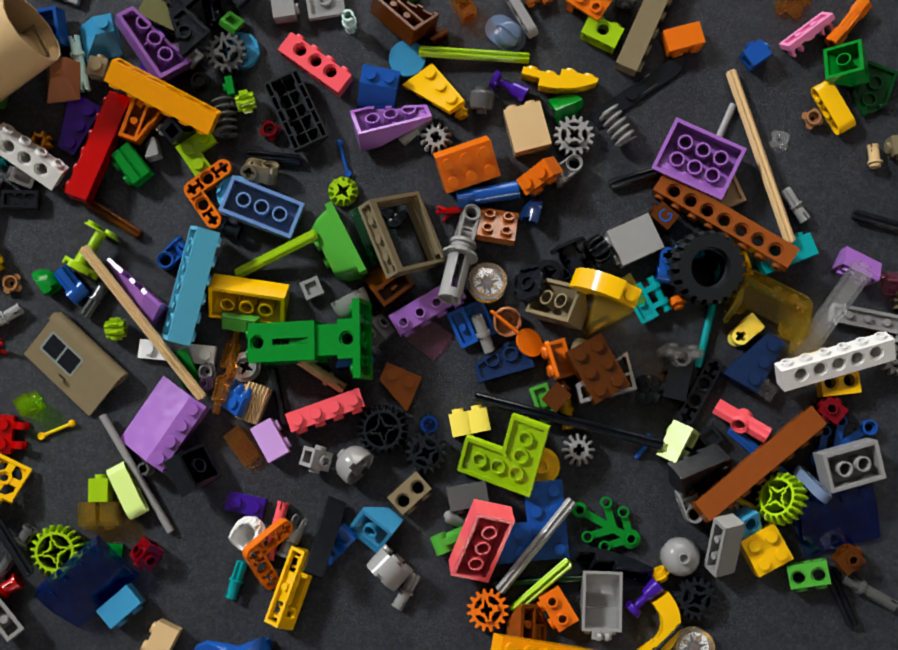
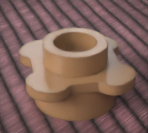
M813 108L809 112H803L801 118L806 123V128L809 130L816 125L820 126L823 124L822 115L817 108Z
M19 274L3 276V291L6 294L22 291L23 287L20 284L21 276Z

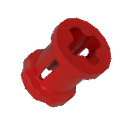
M14 573L5 582H0V595L7 599L14 591L23 589L24 583L21 577Z

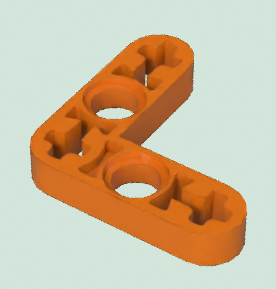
M225 159L218 160L188 181L184 186V193L204 223L214 230L221 227L223 217L206 193L233 173V165ZM221 165L227 166V172L220 171L222 169ZM213 170H215L216 172H219V173H217V174L220 176L219 178H218L217 175L213 172ZM208 174L213 175V182L205 184L204 177ZM198 181H200V183L204 186L203 189L199 186L200 184L197 183ZM191 186L196 188L195 194L189 193L191 191ZM203 200L208 202L206 210H200L199 203ZM208 213H211L213 217H215V218L218 217V219L216 220L217 224H216V225L213 224V223L210 224V222L212 221V219L210 218L209 215H206V216H204V215H205V214H208Z
M286 518L276 520L249 542L242 551L243 558L260 584L267 590L276 588L279 576L266 555L293 532V524ZM268 536H272L271 542L264 545L265 539ZM252 551H253V553L255 554V556H256L257 558L254 559V558L251 556V555H252V554H251ZM265 562L264 568L257 571L258 565ZM267 574L271 577V578H270V579H271L270 582H269V580H268L267 577H266Z

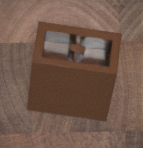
M381 265L363 278L385 309L416 287L408 274L386 279Z

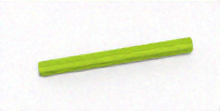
M419 46L418 53L420 57L522 64H528L530 61V54L527 52Z

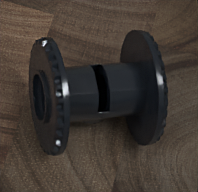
M584 236L564 242L550 250L551 255L562 253L565 262L570 261L567 267L571 276L562 280L563 282H571L576 268H587L585 265V261H588L587 255L584 250L580 251L577 246L586 240ZM593 266L589 269L598 270V266Z

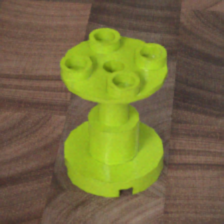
M91 220L84 222V224L95 230L87 244L95 254L106 236L119 242L117 234L108 229L103 232L100 230L101 226ZM80 251L75 259L64 256L62 262L94 280H97L99 277L92 270V267Z

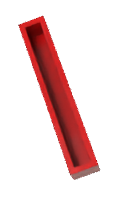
M109 90L108 95L103 98L101 111L96 114L94 127L88 132V140L86 145L81 148L79 161L74 164L71 179L65 184V193L69 198L88 205L92 204L112 157L110 155L115 151L120 140L118 134L131 102L130 97Z

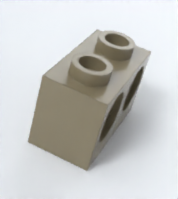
M416 471L387 498L402 515L404 513L409 515L417 508L415 503L420 499L424 501L431 495L430 490L432 487ZM421 482L424 486L423 492H414L413 484ZM405 495L409 498L407 506L399 504L398 499L400 496Z

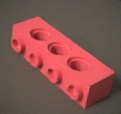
M290 32L278 48L280 56L340 98L353 81L352 72L345 66L340 67L337 65L336 60L331 56L323 55L316 45L312 44L311 46L306 43L307 40L302 35H295ZM300 50L306 51L303 56L297 55ZM314 61H321L319 66H312ZM330 71L336 72L334 77L327 76Z

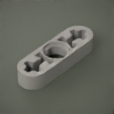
M505 0L526 36L531 39L538 35V29L521 0Z

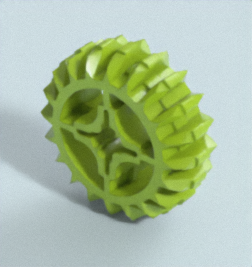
M778 472L777 475L771 474L770 479L766 478L765 484H760L761 490L756 491L759 494V497L755 499L759 503L756 506L760 510L759 514L766 521L774 525L785 526L786 523L793 524V519L799 520L798 514H804L802 508L808 507L804 501L809 499L804 495L807 490L803 487V482L798 477L792 476L789 473L783 474ZM784 509L782 512L775 513L777 510Z
M59 524L57 527L50 525L49 529L43 528L42 533L36 534L38 540L32 541L36 547L30 548V551L35 552V555L30 556V558H36L33 566L40 565L38 572L45 570L44 576L51 574L52 578H56L58 575L64 577L66 573L69 575L72 573V569L78 568L76 562H82V558L79 555L84 554V551L80 550L84 543H78L81 536L75 537L76 530L70 532V526H65L63 529V525ZM59 536L64 537L69 545L63 544ZM50 538L51 541H49V548L46 551H44L45 544ZM57 548H59V549H63V548H64V549H65V550H63V551H60V552L57 553V554H56V553H50L51 551H55V549H57ZM71 551L70 558L64 565V561H66L65 555L67 552ZM46 557H50L56 566L50 564Z

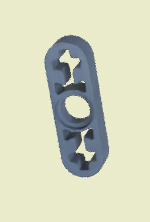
M798 464L792 471L803 482L805 487L824 504H827L833 497L801 465Z

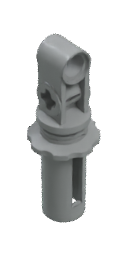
M469 204L464 208L455 234L450 239V245L444 247L442 251L443 257L447 259L438 299L446 304H460L469 266L478 261L477 254L474 252L476 249V242L474 240L478 230L477 226L481 211L474 204ZM456 264H459L455 285L453 287L451 286L455 267Z

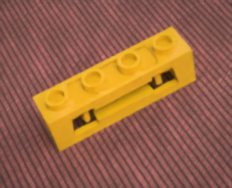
M291 546L264 619V622L278 629H294L312 579L311 575L303 573L308 549ZM295 557L298 559L296 565L292 564V568H296V570H294L293 572L289 570L293 558ZM277 601L283 602V604L278 603L277 605L280 608V611L274 612Z

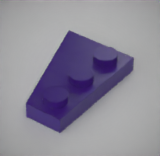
M81 95L80 100L67 101L58 147L77 157L87 140L89 130L94 127L96 114L101 111L102 107Z

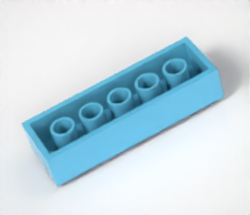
M190 225L161 337L167 341L190 346L191 342L195 341V326L201 319L200 307L201 304L204 305L206 300V293L204 292L206 286H209L211 282L210 270L211 267L215 266L217 259L214 256L216 248L220 247L222 240L219 237V232Z

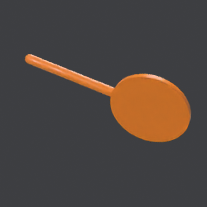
M494 310L490 311L492 315L517 334L516 344L525 356L536 357L541 353L540 349L543 343L536 331L530 328L518 331Z

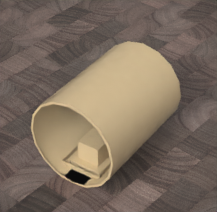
M0 0L1 102L56 62L61 56L60 45L50 26L38 11L25 0Z

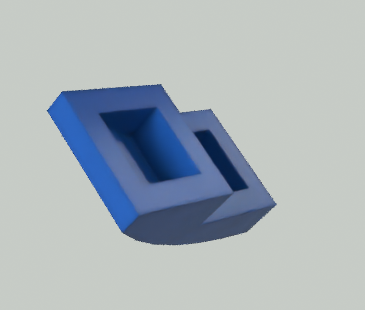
M345 523L339 528L327 563L328 566L358 537Z

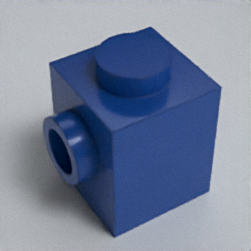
M762 39L757 42L753 40L744 47L745 50L740 54L739 59L750 72L768 60L772 54L771 48Z

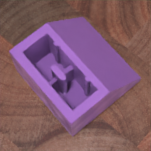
M846 246L840 250L832 270L836 271V275L842 278L848 277L854 280V284L864 287L880 280L882 263Z

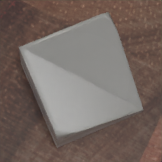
M151 137L146 143L147 151L145 159L149 162L163 159L160 142L156 137Z

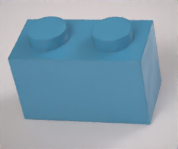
M129 583L97 609L96 612L110 629L116 626L120 628L128 621L127 617L131 613L135 615L143 608L141 604L146 600L135 586Z

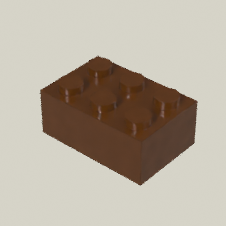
M601 333L565 353V357L593 406L630 386L628 379Z

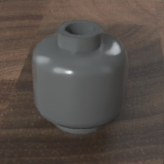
M475 86V89L470 92L469 107L476 109L475 113L487 114V110H492L494 107V92L490 90V87Z

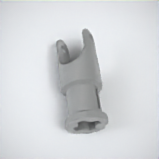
M295 514L291 519L293 532L283 541L280 549L276 551L277 555L287 559L291 546L296 547V545H299L309 523L308 519L305 518L302 520L299 528L296 529L300 518L299 514Z

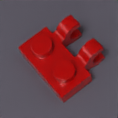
M0 414V453L13 454L14 449H27L28 442L15 441L16 429L29 430V422H17V416Z

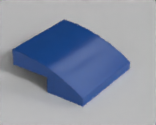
M474 301L446 314L462 349L480 342L475 335L477 332L471 319L474 315H483L486 326L491 331L490 337L497 334L493 327V318L486 303Z

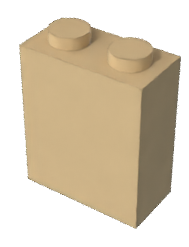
M529 100L524 105L517 106L514 104L507 106L503 110V118L514 158L551 148L552 142L540 101Z

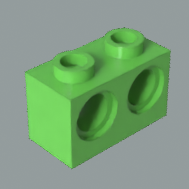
M826 558L786 563L791 590L795 589L796 592H803L808 590L807 587L814 586L816 589L828 588V584H831ZM821 569L825 572L823 578L817 579L813 576L814 571ZM801 572L805 578L803 581L797 582L794 580L793 575Z

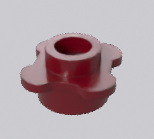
M268 119L262 125L259 134L267 137L271 142L275 141L277 133L281 132V126L275 125V123Z

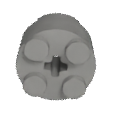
M384 544L366 566L375 577L378 576L381 579V582L386 587L395 591L414 570L408 564H403L405 560L398 553L393 554L394 551L387 544Z

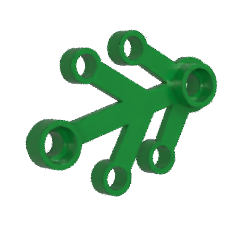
M604 496L600 499V505L604 509L607 521L587 510L584 503L575 502L576 506L571 511L575 517H585L603 527L593 531L582 532L581 539L584 542L590 543L595 538L615 534L620 538L611 541L602 540L599 542L598 548L601 549L602 543H607L608 548L606 550L608 551L611 548L622 545L629 549L636 548L639 545L641 538L639 533L631 528L628 517L629 509L627 507L620 506L617 509V515L621 517L624 528L622 530L616 525L611 508V498ZM604 499L609 500L608 506L603 505L602 502ZM578 506L583 508V512L580 514L576 512ZM622 508L626 509V514L624 516L620 515V510ZM589 533L591 538L585 540L584 534ZM633 535L634 541L628 542V536Z

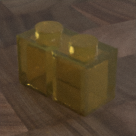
M120 501L78 503V526H84V530H96V526H104V530L116 529V526L122 525V505Z

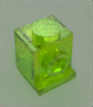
M37 391L33 393L25 392L13 400L20 415L26 418H31L47 408Z

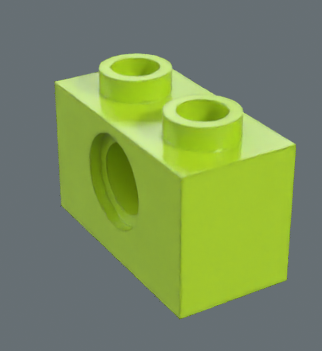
M603 16L598 21L588 17L581 30L579 39L613 54L624 28L617 22L605 20ZM603 29L607 34L601 35L598 30Z

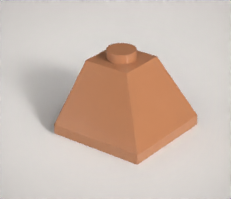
M61 57L46 68L48 104L80 100V62L67 57Z

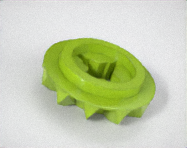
M341 176L334 179L329 185L328 195L335 205L341 207L349 206L358 197V187L349 177ZM339 185L342 188H348L346 190L348 197L343 194L338 195L340 192Z

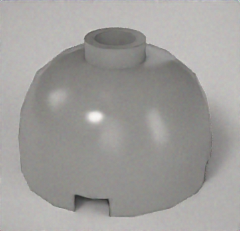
M365 287L357 289L330 303L337 316L341 319L352 318L349 311L352 298H361L369 301Z
M356 445L346 449L343 448L337 454V474L345 483L352 485L364 475L361 472L365 466L368 469L370 468L374 456L362 446Z
M674 537L669 539L661 548L660 560L662 565L671 574L683 577L692 574L700 564V553L698 547L691 540L685 537Z

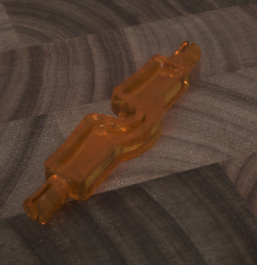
M238 331L232 332L231 340L226 343L219 364L222 369H226V372L215 379L211 398L214 401L211 412L214 414H220L221 405L226 402L230 385L237 374V358L241 347L238 344L241 333Z

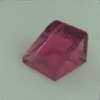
M882 272L881 293L895 295V292H898V272Z

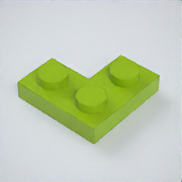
M195 133L175 148L196 177L211 166L203 153L218 144L212 133L209 135Z

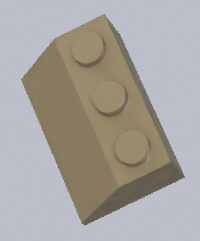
M546 278L547 283L542 295L535 301L528 303L525 312L538 320L581 331L588 315L586 294L570 288V283Z

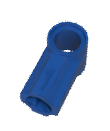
M68 265L56 270L55 278L66 290L65 294L74 304L77 305L92 293L89 287L82 280H79Z

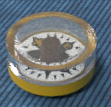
M486 262L478 264L471 270L468 290L475 300L481 303H493L504 295L507 276L500 266Z
M688 626L680 630L673 650H715V643L712 637L703 629L696 626Z

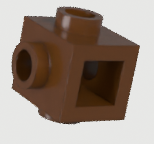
M850 543L840 545L836 549L837 552L830 556L835 565L846 576L860 571L863 568V564L866 563V560L862 557L864 552L857 545L853 546Z

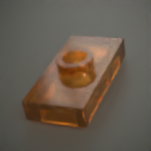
M237 425L223 436L245 468L262 456L240 425Z

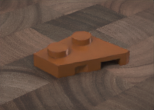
M387 362L379 380L403 409L408 411L422 377Z

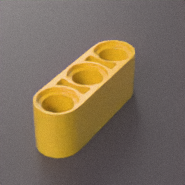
M825 80L811 88V95L836 135H840L856 125L854 116L834 83L826 82Z

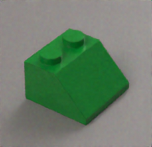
M862 39L823 49L826 82L848 87L870 82L867 51Z

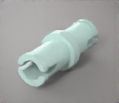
M345 9L342 14V25L348 34L356 32L357 20L352 10Z

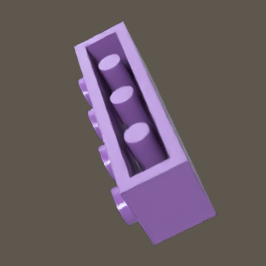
M453 277L451 286L453 287L456 281L455 277ZM439 285L388 317L400 337L405 336L407 338L415 333L414 329L421 326L424 328L432 323L431 319L434 317L441 318L448 313L447 310L454 306L456 309L465 303L463 300L466 299L465 293L463 292L460 304H446L438 299L441 286Z

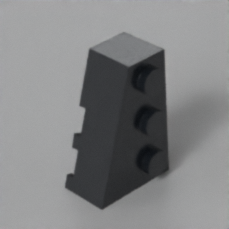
M717 443L697 450V454L691 457L684 455L679 462H667L669 483L683 499L695 495L699 489L710 485L716 478L724 476L730 471L731 458Z

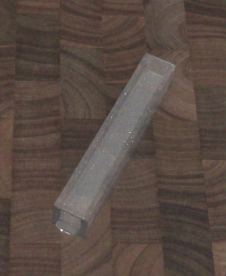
M853 261L788 351L786 358H794L803 353L818 351L873 276V273L869 270L871 266L863 261L859 263Z

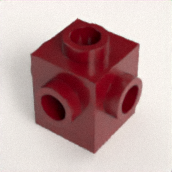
M829 396L827 399L822 398L816 406L819 415L827 424L829 423L833 427L839 424L849 409L844 407V402L835 396L833 398Z
M142 536L129 555L137 568L141 570L146 568L151 571L165 551L157 542Z

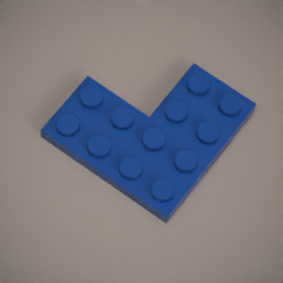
M562 479L537 481L534 484L530 498L524 496L527 521L514 523L497 564L515 563L563 504ZM566 518L531 561L570 558Z

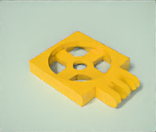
M0 454V464L8 463L4 470H0V477L4 474L8 475V480L2 481L0 479V491L4 485L9 484L15 487L12 493H0V504L2 501L12 504L33 470ZM16 467H18L22 473L21 480L12 477V473Z

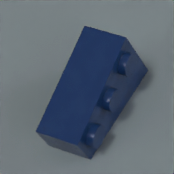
M770 333L763 334L719 375L752 394L758 393L781 352L785 341Z

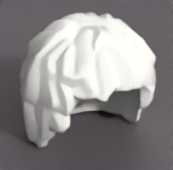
M245 516L235 523L228 538L235 547L243 551L244 547L262 533L266 527L258 517Z

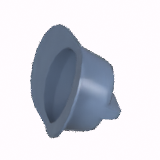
M495 15L488 19L485 25L486 36L503 51L518 52L524 47L526 35L516 22L505 15Z

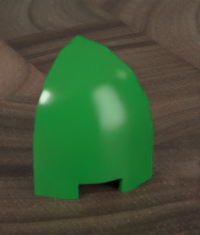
M563 94L549 99V107L555 111V117L553 118L558 124L560 120L565 122L566 116L570 120L573 115H576L583 105V99L574 94Z
M48 269L33 271L32 277L44 295L51 297L63 288L55 278V272Z

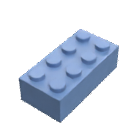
M232 175L218 211L221 215L290 241L294 237L304 212L305 203Z

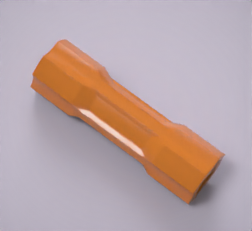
M870 0L855 1L845 18L825 38L824 42L828 47L843 44L849 32L872 8L873 5L870 3Z

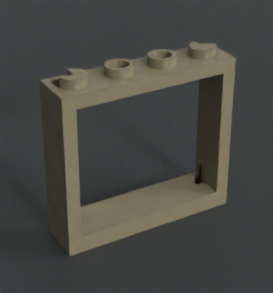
M419 191L369 199L358 207L386 279L432 269L447 261L443 257L442 247ZM400 205L406 206L427 257V262L402 267L379 209Z

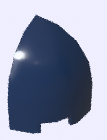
M538 196L529 199L523 205L518 222L537 226L544 197Z

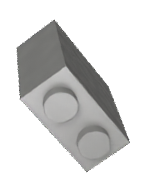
M649 213L608 230L604 234L605 241H607L613 251V262L615 265H619L620 269L664 248Z

